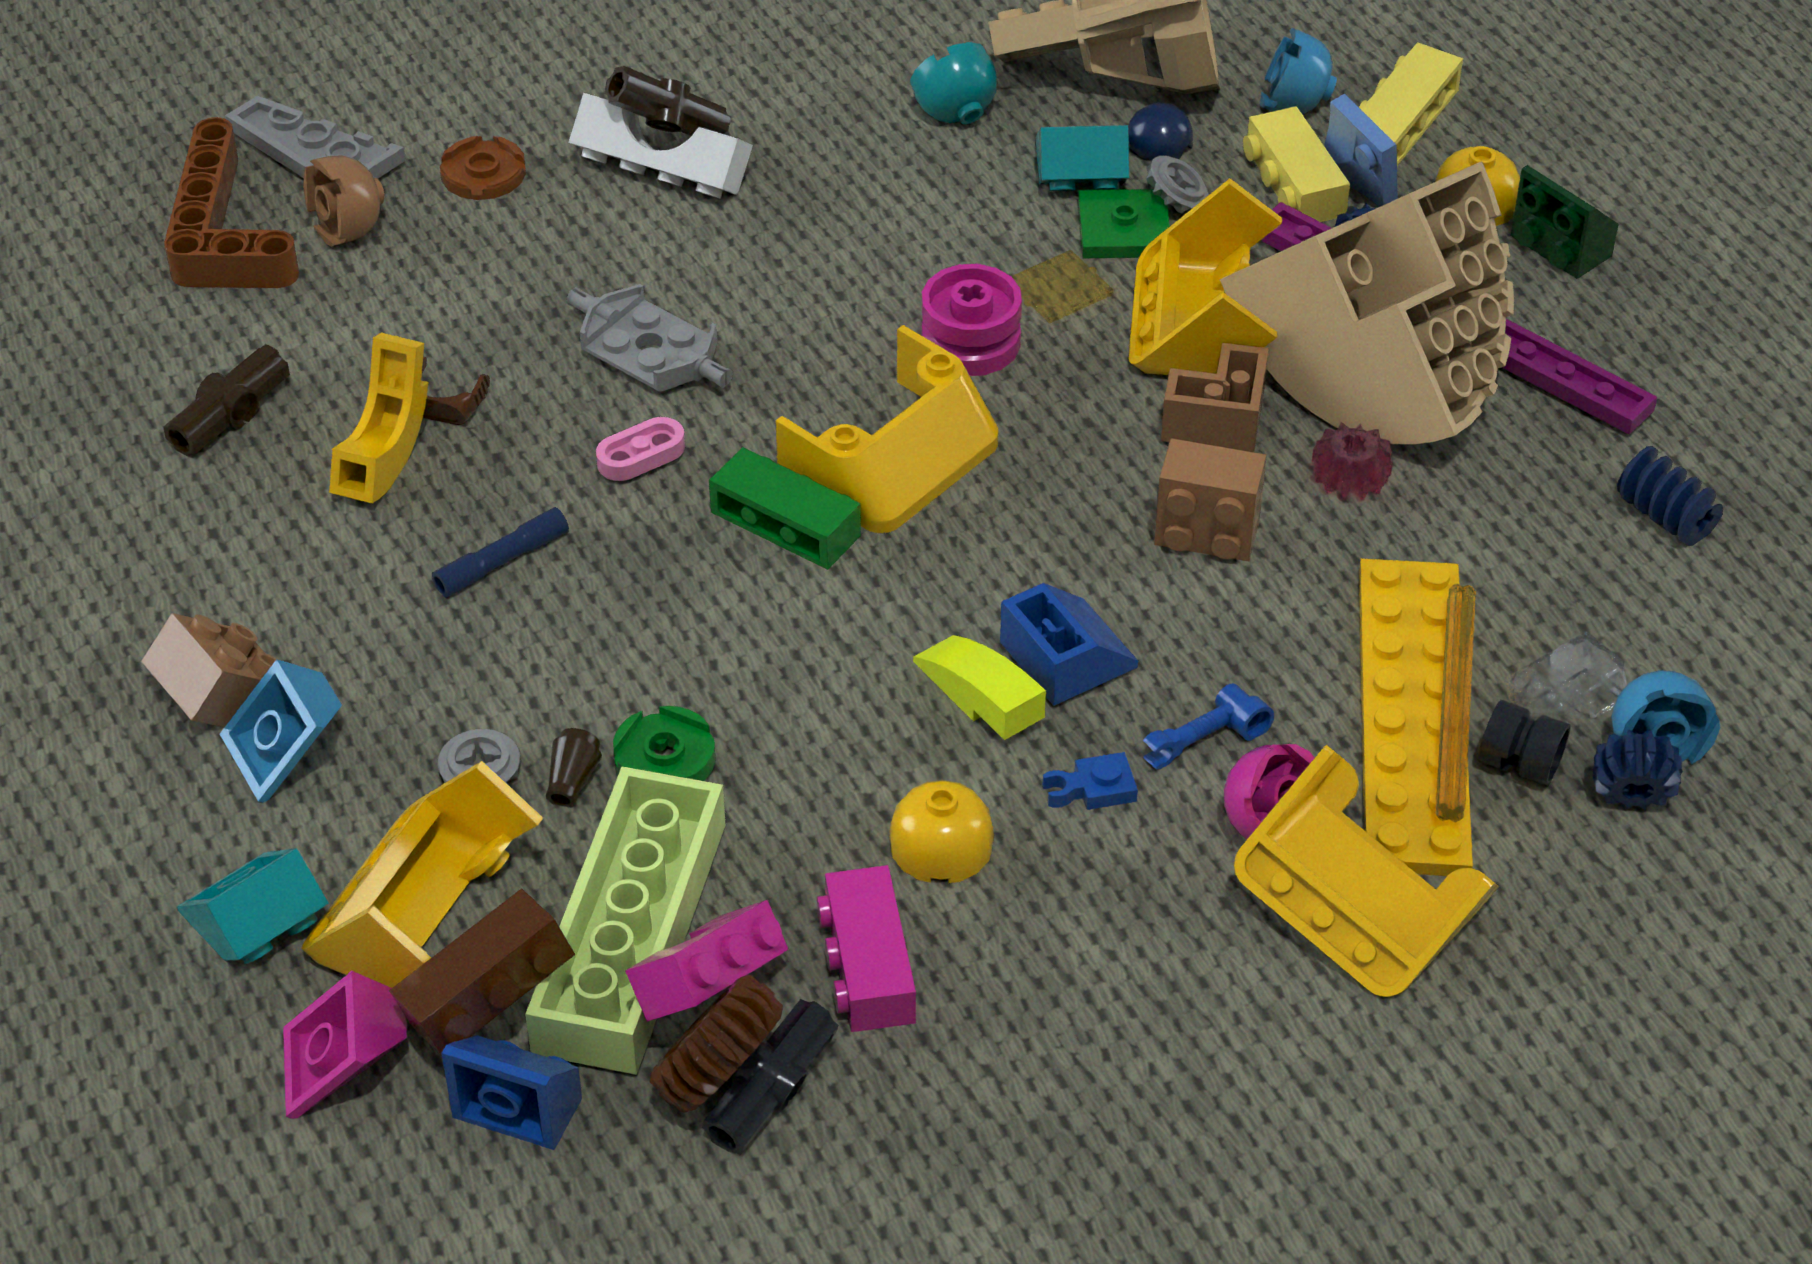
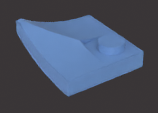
M1346 94L1330 102L1329 127L1324 147L1349 181L1350 187L1366 196L1378 207L1398 199L1397 145Z

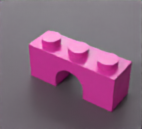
M764 900L716 917L689 933L690 940L658 951L628 968L625 972L648 1022L699 1005L733 984L740 977L748 975L788 950V947L782 935L780 924L776 920L768 900Z

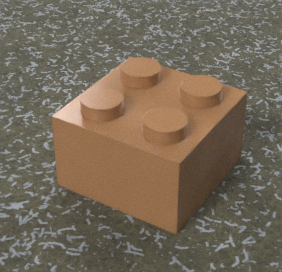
M1171 438L1159 477L1154 545L1169 547L1175 551L1186 550L1214 555L1222 559H1237L1249 562L1260 522L1267 455Z

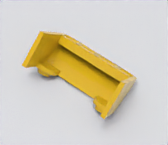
M1229 178L1151 241L1141 253L1136 266L1129 362L1145 374L1169 375L1170 368L1217 374L1222 343L1264 348L1277 338V331L1224 293L1225 290L1220 279L1250 266V248L1281 225L1282 217Z
M905 325L897 329V383L921 398L873 435L857 426L840 424L829 428L816 437L784 416L776 420L777 464L800 475H805L813 481L859 502L861 505V527L874 533H888L898 529L990 456L998 447V426L962 361L957 356Z
M480 761L415 801L401 814L306 938L301 949L317 964L344 975L354 971L393 988L431 959L422 947L468 883L483 873L487 877L494 875L510 856L505 850L510 842L538 826L543 817L483 761Z

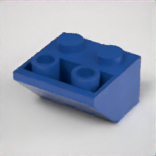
M1042 583L1001 601L1000 643L1020 667L1046 690V697L1053 706L1138 668V660L1081 597Z

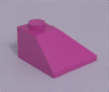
M351 971L283 1027L286 1117L290 1119L299 1118L375 1064L407 1038L406 1016L389 992L392 989L391 987Z

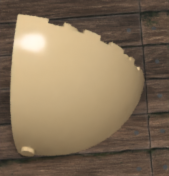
M1482 161L1220 279L1228 296L1277 331V338L1264 347L1269 348L1267 370L1296 401L1319 418L1350 434L1372 441L1390 444H1421L1457 435L1471 425L1483 412L1480 406L1486 397L1495 394L1498 387L1495 382L1497 369L1506 366L1511 338L1505 334L1506 317L1514 315L1513 282L1505 281L1504 273L1510 253L1508 244L1499 242L1494 218L1501 216V212Z

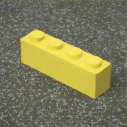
M1417 42L1406 56L1402 55L1399 57L1393 72L1388 78L1383 77L1379 81L1373 96L1368 101L1363 100L1359 108L1397 145V166L1459 91L1463 58Z

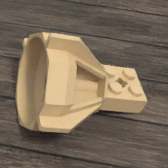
M1056 0L1040 4L1039 12L1027 14V12H1023L1022 8L999 12V20L988 22L994 56L1003 62L1080 47L1085 71L1090 74L1167 89L1183 94L1220 89L1207 0H1072V5L1069 6L1064 3V0ZM1154 37L1163 79L1148 76L1142 45L1143 38Z

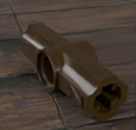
M626 66L616 67L611 77L607 79L604 94L607 95L609 103L645 117V124L651 128L665 132H682L690 136L694 134L698 127L725 134L729 130L731 117L728 116L726 108L691 94V87L684 82L667 78L655 79Z
M265 344L254 351L227 375L224 376L216 372L206 376L197 389L196 400L163 426L165 438L173 445L176 451L189 457L200 451L228 426L236 429L242 428L246 424L243 421L249 422L254 418L259 406V400L290 375L288 363L280 356L277 349Z

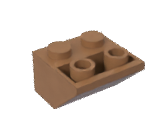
M172 613L141 662L191 721L225 727L276 659L265 653L256 643L257 636L241 624L232 623L230 626L215 623L203 615L197 614L192 618Z

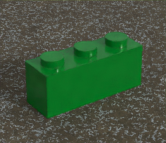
M744 447L709 479L711 513L827 570L861 536V505L859 502Z

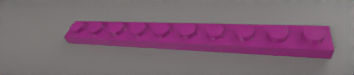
M1280 202L1272 210L1282 217V224L1261 241L1283 251L1332 228ZM1506 319L1505 334L1511 338L1506 366L1502 368L1629 435L1655 411L1657 396Z

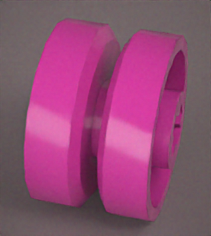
M958 264L940 270L928 279L922 290L923 337L957 356L970 376H982L1002 370L1015 360L1021 347L1020 320L1022 317L1021 289L1012 276L998 268L982 264Z

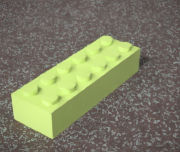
M621 767L559 926L575 955L536 985L525 1013L530 1052L545 1057L556 1056L569 1062L637 1075L657 1019L646 1021L625 970L658 951L676 946L685 941L726 826L722 784Z

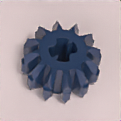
M1629 729L1627 735L1619 736L1612 734L1609 735L1607 743L1597 745L1596 754L1594 755L1593 782L1596 786V792L1604 795L1606 803H1621L1625 810L1632 806H1640L1643 810H1646L1650 804L1666 805L1667 797L1678 795L1681 774L1683 773L1682 758L1679 756V748L1671 745L1668 736L1654 737L1651 730H1647L1643 734H1635Z

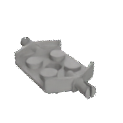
M641 284L610 292L601 297H593L578 287H575L574 291L571 290L569 292L567 304L586 313L580 330L581 349L657 391H665L692 380L699 381L703 377L722 388L725 387V383L728 385L731 381L732 370L712 361L717 346L716 324H710V333L704 332L644 300V289ZM650 344H652V345H657V346L660 347V348L650 347V348H645V349H643V350L639 349L640 347H642V346H644V345H650Z

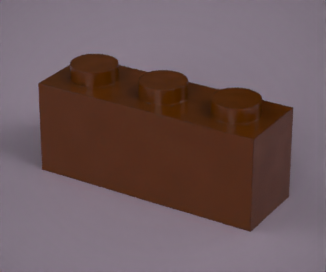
M521 888L390 989L389 992L411 1026L442 1057L441 1053L446 1044L474 1035L571 959L575 953L556 920Z

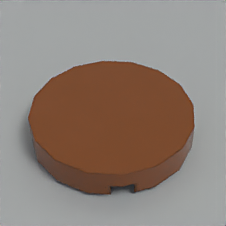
M471 136L454 143L444 151L440 165L441 182L449 192L461 198L473 200L495 199L512 192L522 183L526 175L524 153L517 144L503 137L493 136L494 141H483L482 136Z

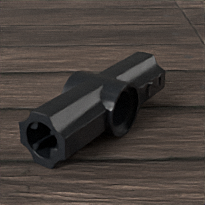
M800 999L767 1041L763 1040L739 1067L734 1077V1083L721 1096L712 1111L708 1113L702 1125V1128L707 1132L715 1145L728 1152L741 1155L775 1111L780 1113L784 1110L789 1100H792L808 1075V1068L820 1056V1053L832 1041L839 1025L832 1019L827 1009L815 1001L807 1002Z

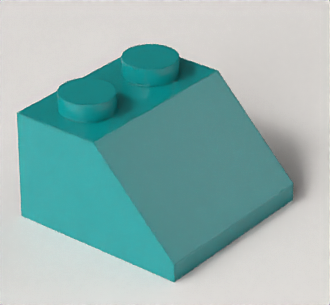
M1128 125L1041 127L1035 137L1039 184H1049L1050 191L1076 190L1075 183H1093V190H1118L1119 182H1126L1129 179Z
M293 848L264 852L176 906V908L224 961L240 960L242 958L243 962L247 964L272 950L273 946L270 940L287 930L291 936L314 924L318 920L315 912L329 904L299 850Z

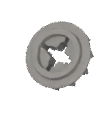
M1157 156L1146 168L1148 171L1146 180L1148 184L1154 187V195L1160 196L1164 200L1165 205L1170 204L1174 206L1179 213L1190 211L1209 195L1201 176L1182 160L1169 156Z
M475 729L458 734L443 746L438 756V771L444 783L474 766L476 754H481V760H484V763L506 784L508 780L518 779L519 763H521L519 749L515 742L507 735L489 729Z

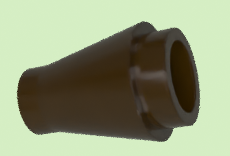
M567 728L561 732L560 737L553 740L549 786L546 792V799L553 805L574 807L580 792L602 758L601 751L599 750L600 741L592 733L583 729Z

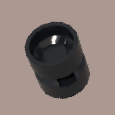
M1500 700L1484 732L1478 761L1504 771H1508L1513 766L1518 767L1520 777L1549 786L1562 760L1571 724L1547 715H1541L1537 719H1532L1529 709Z

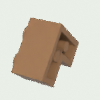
M1222 343L1217 374L1170 368L1164 397L1161 441L1170 442L1172 438L1254 452L1264 397L1269 348Z

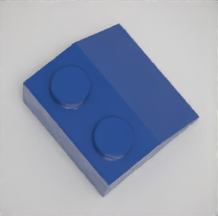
M478 1035L446 1044L441 1054L452 1118L555 1150L582 1100L579 1067L571 1065L560 1057H545L520 1049L509 1041H494Z

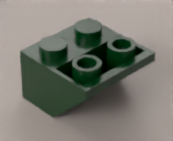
M1529 165L1521 169L1510 236L1515 238L1522 246L1532 249L1550 261L1554 267L1564 270L1576 279L1612 257L1619 225L1617 222Z

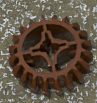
M752 975L742 976L730 985L692 1023L653 1068L650 1083L659 1091L658 1095L670 1106L673 1104L682 1113L696 1110L741 1067L744 1061L767 1038L769 1032L781 1019L783 1005L774 997L775 993L763 982L760 984Z

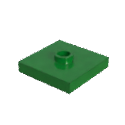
M1154 189L1078 190L1082 259L1139 258L1146 246L1170 227L1168 207L1165 205L1164 200L1160 196L1154 195Z

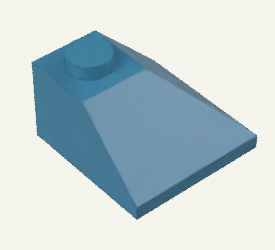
M276 659L220 733L221 738L258 802L263 803L271 798L342 706L322 672Z

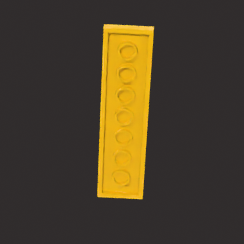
M1361 558L1359 566L1364 830L1417 874L1448 876L1451 872L1460 868H1473L1459 564Z

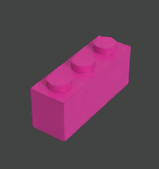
M884 865L825 873L826 895L817 896L816 901L820 928L830 927L832 934L831 938H825L829 971L839 969L841 979L833 981L837 1013L848 1014L851 1032L915 1024L916 990L889 866Z

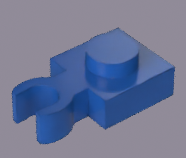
M1125 752L1075 760V768L1072 773L1053 770L1043 775V789L1052 787L1063 789L1048 792V806L1052 808L1064 807L1073 800L1082 798L1087 810L1137 802L1138 789Z

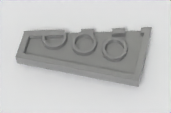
M260 96L254 97L225 115V119L229 120L233 126L234 134L303 178L305 168L313 165L310 162L311 160L327 156L343 155L358 160L368 168L374 178L383 176L406 161L404 147L393 143H390L387 147L380 146L374 143L373 136L359 131L354 136L338 131L337 124L325 119L320 121L304 119L302 111Z

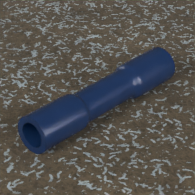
M553 507L523 523L514 532L474 553H467L432 572L433 583L436 589L445 598H448L481 580L492 570L526 552L535 551L568 533L569 526L567 520L558 508Z

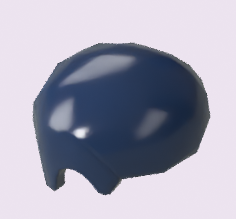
M1155 102L1140 109L1131 118L1128 125V141L1131 151L1141 159L1153 160L1157 156H1169L1180 159L1187 146L1193 148V130L1184 111L1172 104Z

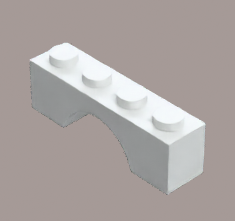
M583 93L568 142L583 148L582 157L606 164L608 156L621 160L619 168L644 175L646 168L659 171L658 180L682 187L684 179L698 183L697 192L720 199L723 191L735 195L739 192L753 146L738 138L698 127L694 134L680 146L669 150H654L642 135L637 114L612 105L607 99Z

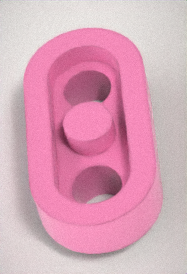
M656 417L603 439L596 448L598 471L607 479L624 481L679 458L685 450L684 428L678 421L672 418Z

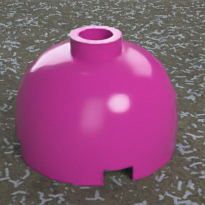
M1296 744L1265 745L1246 753L1232 767L1224 787V807L1230 823L1246 840L1315 757L1310 751Z

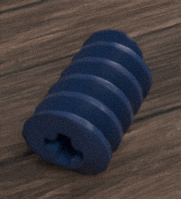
M1647 446L1627 464L1618 479L1617 491L1620 492L1621 498L1627 503L1635 504V508L1642 514H1649L1650 519L1657 525H1664V529L1668 533L1678 535L1679 540L1686 546H1693L1708 536L1723 515L1722 504L1712 506L1716 499V491L1708 487L1699 492L1702 484L1700 479L1695 476L1685 481L1687 471L1682 466L1671 470L1673 461L1668 456L1660 457L1657 460L1658 450L1653 446Z

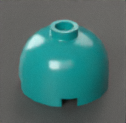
M973 42L954 44L947 47L950 55L938 61L934 54L925 59L915 69L910 78V85L922 109L937 121L969 124L975 122L983 115L984 110L995 96L997 73L991 57L981 44Z

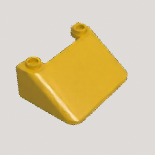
M1325 745L1240 847L1234 860L1235 873L1239 881L1366 989L1378 996H1396L1411 985L1483 907L1499 886L1479 870L1460 868L1451 872L1437 889L1432 887L1343 813L1357 794L1358 776L1350 763L1328 745Z

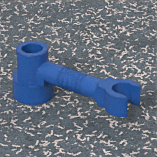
M1228 684L1216 696L1215 705L1217 708L1175 730H1157L1148 734L1143 741L1153 751L1144 755L1143 758L1155 769H1162L1169 765L1175 757L1179 756L1185 747L1225 726L1233 728L1245 740L1251 741L1269 730L1274 721V711L1258 696H1249L1237 684Z

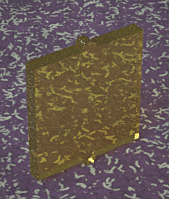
M1072 250L1012 275V278L1021 289L1024 305L1033 307L1049 324L1112 296L1114 292L1096 274V268L1089 267Z

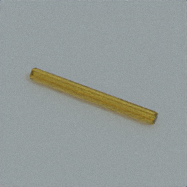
M1454 584L1449 588V596L1447 598L1435 814L1442 821L1449 819L1453 822L1460 821L1464 817L1466 804L1476 591L1470 585L1461 586Z

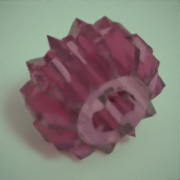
M1341 422L1338 430L1325 429L1321 439L1316 441V447L1313 448L1312 453L1315 482L1323 483L1326 494L1339 490L1343 500L1350 493H1355L1363 501L1368 492L1380 494L1384 483L1388 482L1389 476L1392 474L1393 461H1391L1392 450L1390 448V441L1380 438L1379 429L1363 430L1361 423L1356 428H1349Z

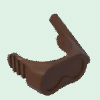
M423 357L422 373L427 366V357ZM481 374L472 393L463 392L451 397L427 396L423 418L454 425L464 424L486 398L487 388L490 387V377Z

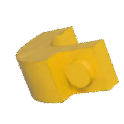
M380 333L373 337L370 382L365 408L353 433L346 440L332 448L329 493L373 504L389 491L406 465L420 430L429 382L421 380L424 354L423 342Z

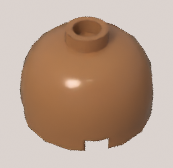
M343 155L311 160L310 162L313 165L307 166L304 170L303 188L308 212L316 211L321 223L313 225L314 229L324 242L331 247L346 244L365 236L374 228L380 213V204L384 202V190L379 179L374 178L368 168L360 161Z

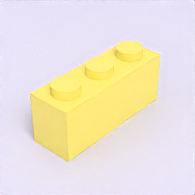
M1297 106L1249 117L1248 134L1243 138L1244 153L1249 161L1256 163L1260 169L1264 185L1272 187L1278 196V203L1282 202L1319 222L1336 219L1337 215L1346 213L1350 183Z

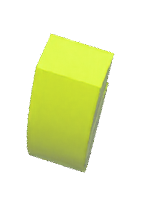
M952 635L913 656V662L972 721L981 717L1004 740L1045 718L1046 690L1009 659L983 644L968 638Z

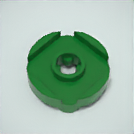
M660 706L659 714H650L643 717V711L633 714L619 726L613 739L617 777L621 767H628L705 781L711 774L716 762L715 742L710 734L708 723L699 714L683 707ZM667 746H671L674 753L657 755L653 750L663 751Z

